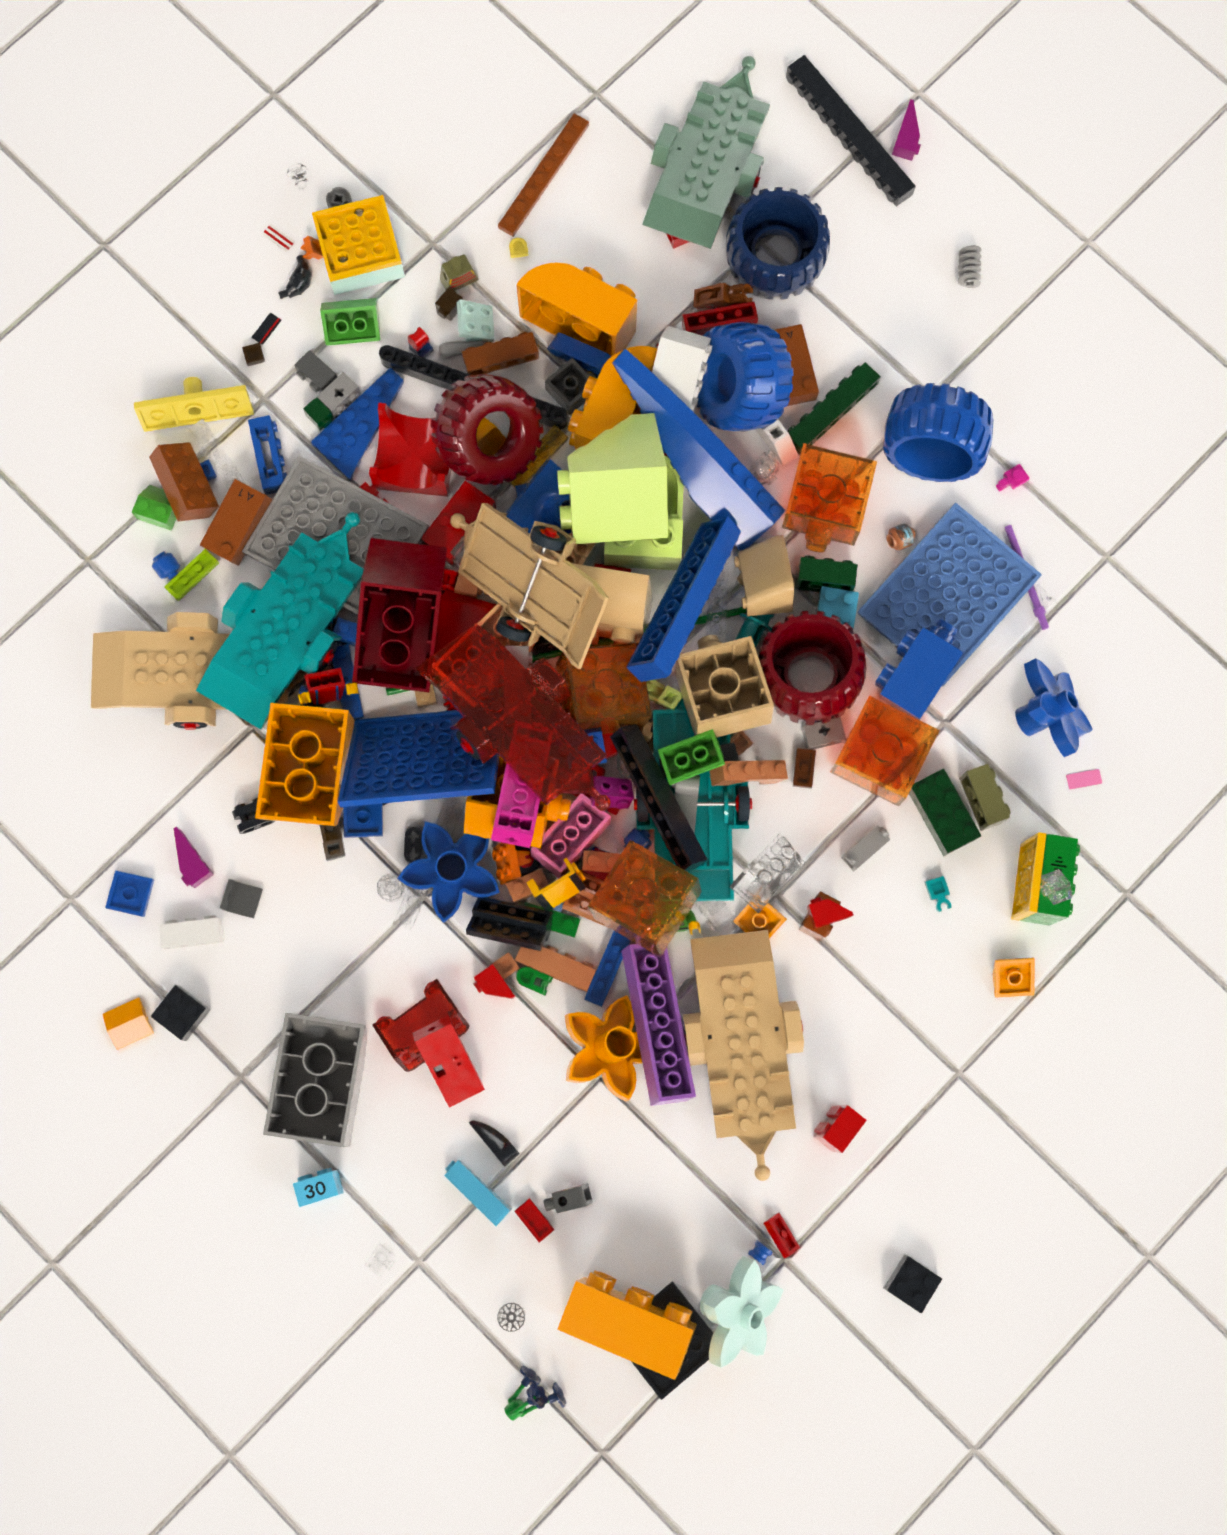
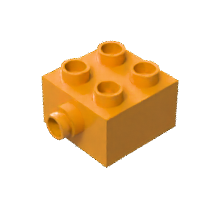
M500 750L495 794L467 797L464 833L482 838H491L509 750ZM548 758L531 847L541 848L548 820L558 822V819L562 821L568 820L571 800L562 799L563 795L555 794L559 760Z

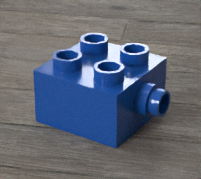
M940 619L936 626L932 625L930 630L923 627L918 635L908 630L896 649V654L903 657L897 668L887 663L875 681V686L882 690L879 699L918 723L964 653L952 645L956 640L954 636L958 629Z

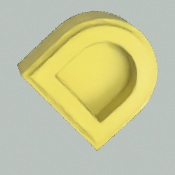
M514 238L509 244L511 258L529 256L527 243L524 239Z

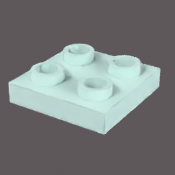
M460 299L457 302L459 337L466 338V342H493L495 340L493 306Z

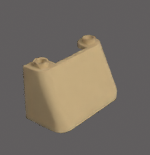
M775 535L739 551L737 556H734V564L742 573L745 597H742L741 601L742 609H746L747 616L793 612L794 584L784 535Z

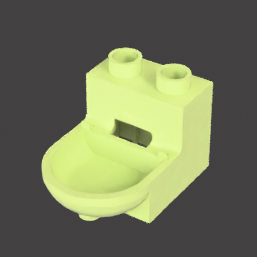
M665 455L667 466L668 538L605 542L604 565L638 569H678L682 558L684 486L676 469H673L670 464V459Z

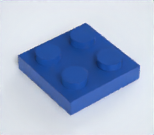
M383 803L343 807L344 838L383 837Z
M115 870L105 908L145 917L155 880Z

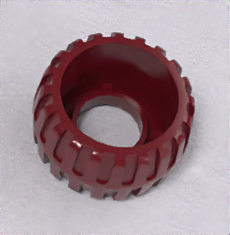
M479 374L464 377L465 381L457 380L452 384V390H445L441 395L443 398L440 404L436 403L434 411L437 413L435 419H431V427L435 430V433L431 434L432 442L437 446L435 448L436 453L454 473L468 481L483 485H501L503 481L511 482L517 479L516 474H524L528 470L526 466L529 462L534 463L537 458L534 455L537 447L541 449L542 440L539 438L540 434L544 433V427L539 422L542 415L540 409L535 407V400L519 385L501 376ZM496 411L504 412L510 419L507 438L495 454H485L477 444V428L481 420L488 414Z
M801 611L800 616L794 617L791 614L785 617L784 623L778 621L772 627L771 632L765 635L759 650L758 658L776 713L781 717L789 716L790 721L794 723L802 720L806 721V725H814L815 721L821 720L822 724L830 722L833 716L836 718L844 715L846 708L850 709L855 704L866 679V657L860 637L857 633L853 634V628L847 622L842 624L839 617L833 614L831 617H827L823 611H817V614ZM804 657L822 659L829 664L833 671L832 683L821 692L799 691L789 680L788 673L790 667Z

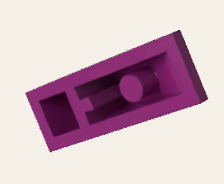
M910 99L892 155L912 161L914 154L918 155L921 144H918L920 132L914 100Z
M176 826L173 830L179 870L183 875L181 879L187 887L190 885L193 888H197L214 874L183 831Z

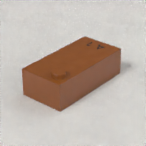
M802 324L774 329L780 335V339L785 341L787 352L790 353L792 359L791 367L794 372V376H792L793 389L789 395L790 401L788 406L816 401L819 389Z
M234 479L200 546L239 566L245 556L242 550L273 499Z

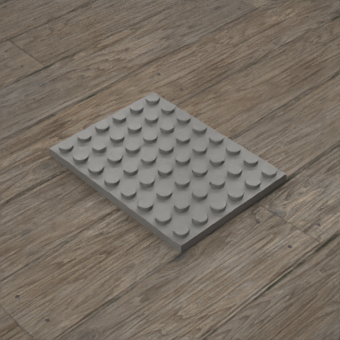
M298 456L242 552L276 570L289 551V545L292 546L301 533L318 542L341 530L346 523V515L350 512H355L360 516V523L358 526L352 527L347 534L349 557L351 562L364 569L370 538L420 544L421 538L429 528V525L307 459ZM361 581L343 606L357 615L359 611Z

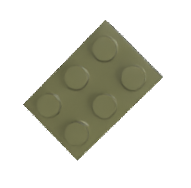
M989 764L966 771L959 778L980 831L1004 823L1010 818L1009 814H1011L1008 804L1003 801V791L996 784L995 772L992 767H989Z

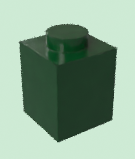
M317 397L303 408L306 417L320 431L334 420L331 411Z

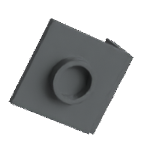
M228 879L220 909L254 919L263 889Z

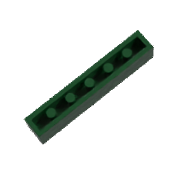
M866 362L861 366L857 365L852 370V375L848 378L844 377L839 382V387L835 390L831 389L826 394V399L822 402L818 401L813 406V411L809 414L805 413L800 418V423L796 426L792 425L787 430L800 456L879 384L881 376Z

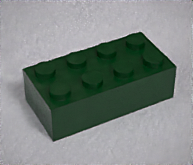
M944 768L910 785L906 789L943 857L981 837L978 828Z

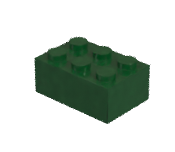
M810 555L801 557L797 567L795 590L819 593L821 587L824 586L853 591L856 586L858 564L850 560L839 562L834 561L832 558L816 559V557Z

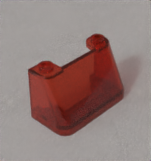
M438 979L429 982L425 986V998L396 1019L390 1016H382L377 1022L372 1024L393 1059L405 1072L413 1071L425 1063L414 1041L413 1032L449 1015L459 1037L465 1034L470 1027Z

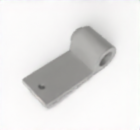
M700 775L672 784L671 787L675 788V798L694 833Z

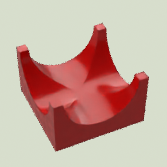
M378 403V448L374 466L369 469V476L373 486L377 490L448 497L451 469L436 453L435 448L437 446L432 442L431 434L435 433V430L431 427L432 418L406 416L393 411L386 403Z

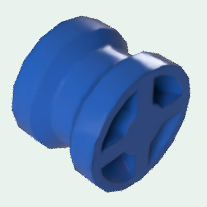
M757 1240L755 1247L749 1250L748 1254L764 1266L766 1258L771 1256L773 1252Z

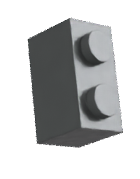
M311 350L294 364L297 371L296 375L302 381L306 380L309 382L310 388L316 393L318 391L321 393L337 378V374Z

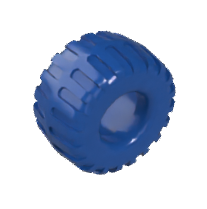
M747 322L719 325L706 332L703 336L711 338L709 345L713 347L707 360L708 366L705 375H703L702 388L697 397L699 399L696 408H700L699 414L709 425L727 431L745 432L773 424L784 413V407L788 406L790 401L789 395L793 389L792 376H794V372L791 367L792 359L790 353L787 352L785 341L780 339L778 332L770 327Z
M926 383L925 386L917 384L911 388H906L894 398L886 418L883 442L884 454L887 460L899 471H903L907 475L920 478L921 480L956 482L957 480L968 479L970 476L978 474L986 463L993 441L994 419L992 409L984 399L978 398L976 393L972 391L966 392L965 388L960 386L955 388L946 383H942V385Z

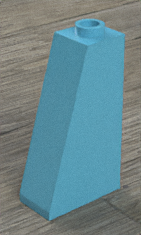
M452 1161L445 1168L447 1173L444 1176L495 1226L512 1210L462 1161Z

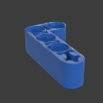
M560 332L556 334L547 347L551 354L567 362L573 358L583 369L594 373L597 379L603 365L612 357L606 352Z

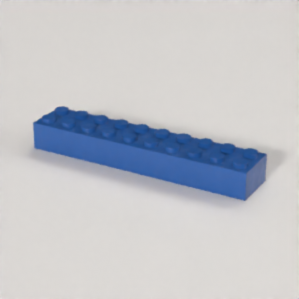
M728 516L700 524L627 665L628 670L640 682L666 678L671 674L672 668L678 660L683 646L687 643V638L694 629V624L702 613V609L709 599V595L716 585L717 579L723 571L724 565L730 557L731 551L741 533V530Z

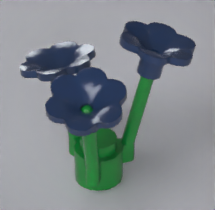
M523 1365L520 1372L524 1375V1378L513 1396L508 1399L509 1404L505 1406L504 1411L510 1420L515 1421L518 1417L522 1418L537 1408H544L545 1404L549 1402L552 1404L557 1401L562 1408L566 1406L567 1402L557 1382H554L552 1386L554 1393L548 1395L547 1398L544 1388L538 1386L541 1378L534 1370ZM532 1382L526 1390L527 1401L523 1402L521 1399H516L524 1387H527Z

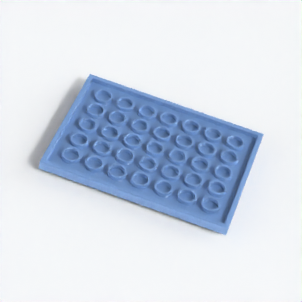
M955 503L859 609L857 614L896 647H898L908 630L918 635L923 627L930 630L932 625L936 626L940 619L958 629L954 636L956 640L952 645L964 653L942 686H944L1037 582L1042 574L960 505Z

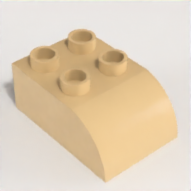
M573 564L594 579L609 597L591 644L597 645L599 637L613 640V647L636 650V644L640 642L650 620L653 603L650 576Z

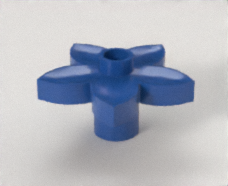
M1035 658L1024 664L1025 674L1035 697L1031 698L1028 704L1016 709V721L1021 731L1027 736H1032L1049 728L1056 747L1065 758L1077 752L1079 737L1090 733L1093 728L1084 712L1079 708L1069 673L1061 672L1053 676L1049 668L1042 661Z
M425 821L421 837L422 847L427 858L411 862L402 870L397 878L407 887L416 890L433 888L432 905L436 915L443 923L452 918L458 911L462 901V893L476 898H487L500 893L493 875L487 869L477 865L487 852L489 838L464 834L456 843H453L450 834L444 828Z

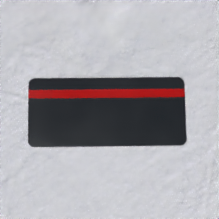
M269 313L251 338L263 345L282 320Z

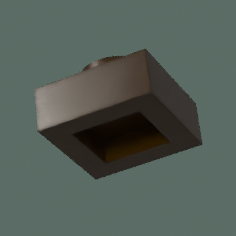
M260 342L242 347L248 367L266 362Z

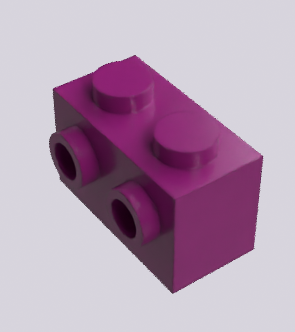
M594 776L589 786L591 806L629 809L634 799L631 779Z

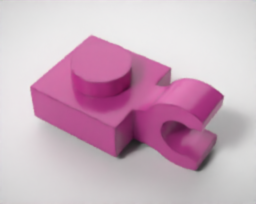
M1018 464L1003 474L1004 478L998 481L996 488L999 492L1008 486H1011L1014 490L1028 482L1030 478L1023 467Z

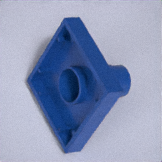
M551 459L546 460L507 510L506 517L521 528H528V533L531 532L534 521L556 525L561 529L559 506L570 505L569 494L559 495L557 470L562 469ZM571 529L563 530L567 534L572 532Z

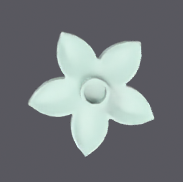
M742 1256L736 1264L731 1275L729 1290L715 1284L710 1285L706 1288L700 1300L702 1315L718 1325L710 1342L709 1363L720 1368L731 1363L741 1350L756 1356L764 1355L767 1341L764 1318L774 1311L784 1291L777 1285L762 1281L758 1264L755 1260L746 1256Z

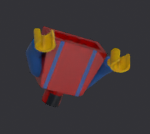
M341 668L304 675L307 685L300 687L298 699L300 705L312 701L314 705H328L333 701L340 700L345 691H347V695L358 694L357 683H352L349 678L343 677Z

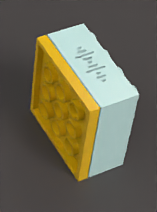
M383 195L312 212L334 295L405 277Z

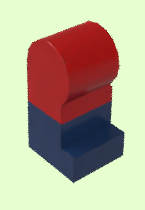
M418 327L414 334L407 336L409 349L415 355L426 358L434 351L429 343L428 335L421 327Z

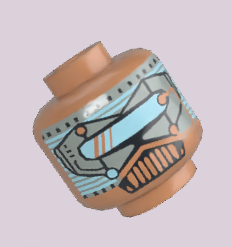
M903 523L889 529L886 540L891 548L900 551L913 545L916 534L912 527Z

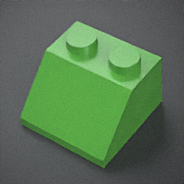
M149 485L138 495L132 509V514L136 519L172 531L176 517L164 490Z

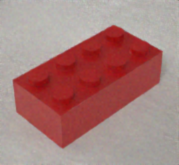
M849 1105L832 1106L826 1113L828 1118L825 1122H820L814 1129L816 1134L813 1137L832 1152L843 1153L867 1120Z

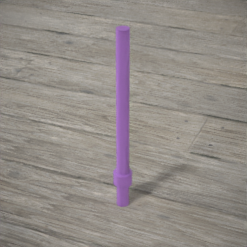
M1012 525L1005 526L1004 528L1012 550L1024 559ZM1033 585L1028 591L1034 607L1033 612L1039 620L1041 629L1046 630L1049 628L1045 617L1046 611L1044 606H1041Z

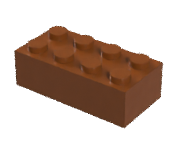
M191 443L158 445L149 456V459L177 521L210 518L219 505Z

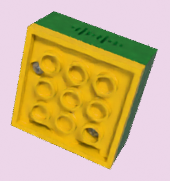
M1038 832L1020 844L1011 920L1050 926L1072 915L1073 903H1071V897L1075 894L1076 889L1073 879L1078 871V864H1075L1076 856H1079L1080 845L1077 838Z

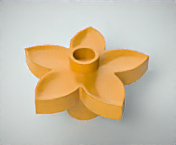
M628 995L610 1004L604 1011L601 1020L595 1015L586 1012H575L565 1015L566 1028L570 1037L583 1048L570 1060L566 1072V1081L585 1083L602 1074L604 1084L608 1090L624 1101L631 1099L636 1087L637 1078L633 1064H642L637 1032H632L635 1021Z

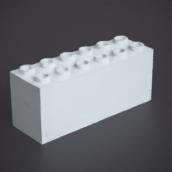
M667 326L660 338L652 373L694 412L699 399L697 397L703 384V375H705L708 366L707 360L713 347L709 345L711 338Z

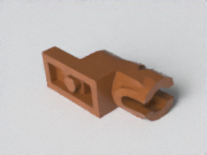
M723 282L694 289L693 307L696 309L710 306L721 308L752 302L753 298H748L746 294L753 293V288L749 284L730 286Z

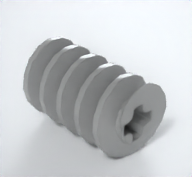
M970 245L959 250L958 284L960 286L976 288L981 285V281H979L981 279V274L979 273L982 271L981 267H979L982 264L980 261L982 258L980 254L982 251L981 247Z

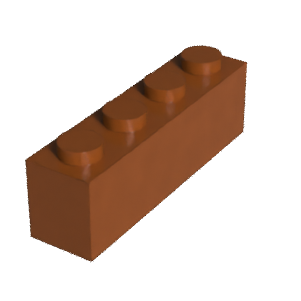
M522 332L515 337H504L497 342H486L482 346L468 347L465 351H461L466 371L470 375L488 374L539 359V352L533 332Z

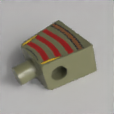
M465 254L458 257L455 256L450 261L441 265L440 281L445 290L450 287L452 290L457 291L479 280Z

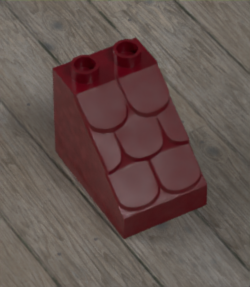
M370 538L361 579L352 683L430 692L447 548Z

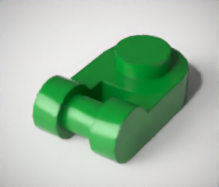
M522 967L516 975V979L521 986L544 996L548 992L546 990L548 984L553 980V977L530 967ZM536 978L542 980L539 986L534 985Z

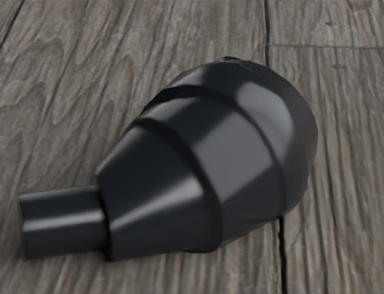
M303 255L296 257L298 265L289 278L286 290L278 292L280 299L302 295L309 288L312 273Z

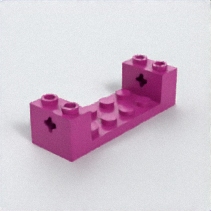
M515 721L491 840L530 848L554 729Z

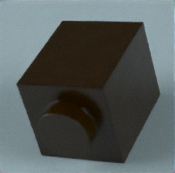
M448 287L435 302L437 314L443 319L447 318L449 321H452L457 315V302L460 299L463 300V297Z

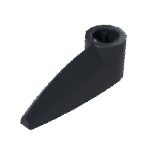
M475 1120L469 1122L504 1167L520 1154L512 1143L493 1127Z

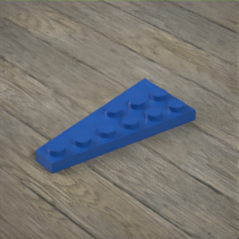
M391 368L311 441V444L349 481L353 478V474L360 465L365 451L368 450L379 430L378 403H386L390 407L404 383L403 379Z

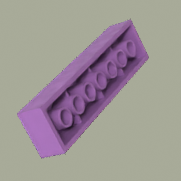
M666 941L630 944L621 952L650 1106L689 1101L696 1097Z

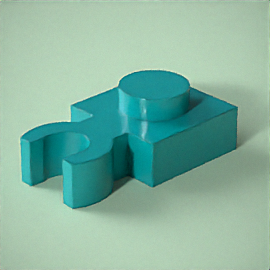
M944 876L924 882L930 900L936 899L937 901L936 910L938 913L942 911V903L947 905V909L952 908L951 902L945 897L950 895Z

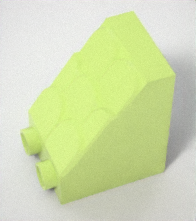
M654 413L630 415L612 429L603 431L587 445L579 447L567 456L568 470H557L559 495L569 494L570 501L568 506H559L560 525L562 530L571 529L572 537L576 539L575 544L668 538L667 466Z

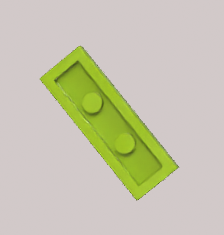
M204 549L164 588L179 602L219 562Z

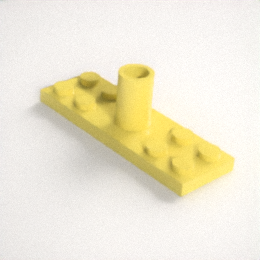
M188 377L183 381L184 395L134 402V410L144 432L254 415V409L246 385L203 391L202 381L197 377Z

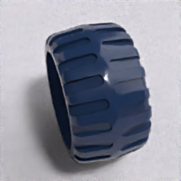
M775 187L774 191H769L768 188L760 190L757 196L752 194L747 197L745 203H741L736 209L726 234L727 263L730 266L733 277L735 279L739 278V284H749L753 288V293L751 294L755 296L759 294L766 295L765 299L773 300L774 296H780V300L788 299L790 294L797 296L803 292L804 288L809 289L820 276L829 255L830 230L826 215H822V209L817 203H811L810 196L807 194L801 196L798 194V190L790 188V191L782 190L783 187ZM777 234L785 236L796 247L797 257L791 265L777 266L768 264L757 258L755 252L756 244L760 239L768 235Z

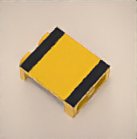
M567 858L563 859L570 872L543 889L540 888L534 879L526 882L533 896L544 910L550 911L587 888L583 882L586 878L575 862L570 863Z

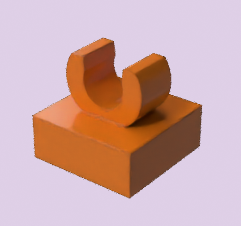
M311 236L303 238L304 244L300 248L307 252L303 255V258L307 260L312 258L320 260L323 258L319 240Z

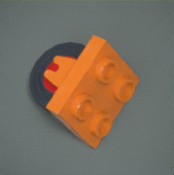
M501 842L493 847L492 857L496 861V876L500 881V885H505L538 869L540 863L531 857V846L527 848Z

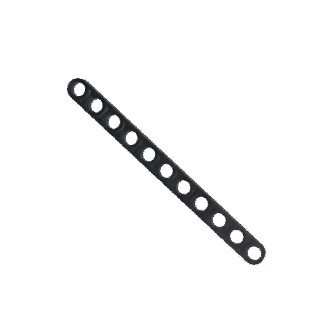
M384 345L379 350L381 364L384 367L449 391L453 389V380L465 381L464 377L470 375L390 345ZM388 354H389V355H392V356H391L390 358H388V359L384 358V357H385L386 355H388ZM403 361H409L406 365L401 364ZM420 367H426L424 371L418 370ZM437 373L443 374L441 377H436L435 375ZM532 397L536 402L535 407L546 411L539 420L541 424L558 430L564 429L567 426L568 416L564 408ZM557 416H562L564 418L561 421L555 420Z

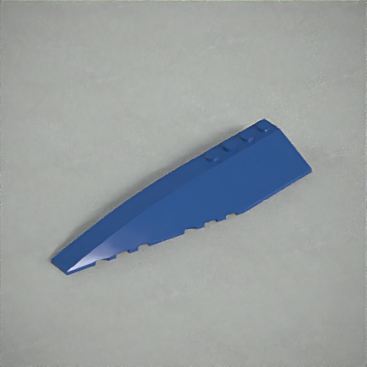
M624 349L612 364L623 383L629 388L633 400H636L641 409V414H655L663 452L667 454L671 461L670 464L680 476L681 483L687 488L689 497L710 520L728 516L741 530L738 541L735 544L739 551L750 547L777 522L786 510L680 398L628 350Z

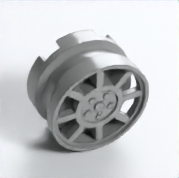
M335 187L327 193L326 203L328 208L352 203V198L347 189Z

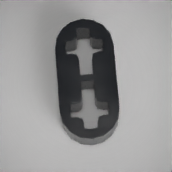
M410 827L405 832L404 858L409 864L415 860L422 859V832L416 827ZM413 831L419 835V838H415V844H412V839L409 837ZM412 847H415V853L418 854V857H415L414 860H411L408 854L412 853Z

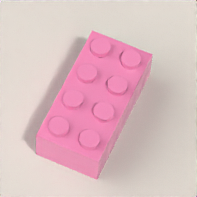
M581 793L570 806L568 820L562 821L558 819V822H555L544 834L541 848H531V857L558 879L569 871L563 859L567 858L570 863H576L583 856V851H587L610 825L611 816L599 806H591V800Z

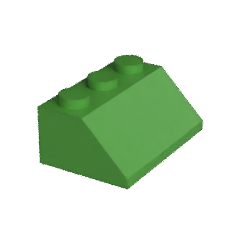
M376 298L321 303L320 313L326 346L381 341Z
M713 729L658 749L669 785L725 765L724 756Z

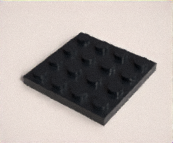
M673 1281L654 1296L651 1305L665 1310L667 1304L669 1305L670 1302H673L693 1311L689 1321L696 1323L697 1326L676 1379H671L632 1362L661 1400L709 1360L710 1342L714 1334Z

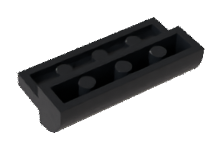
M477 898L472 909V917L466 928V935L541 951L544 942L548 941L553 914L551 911L496 899Z

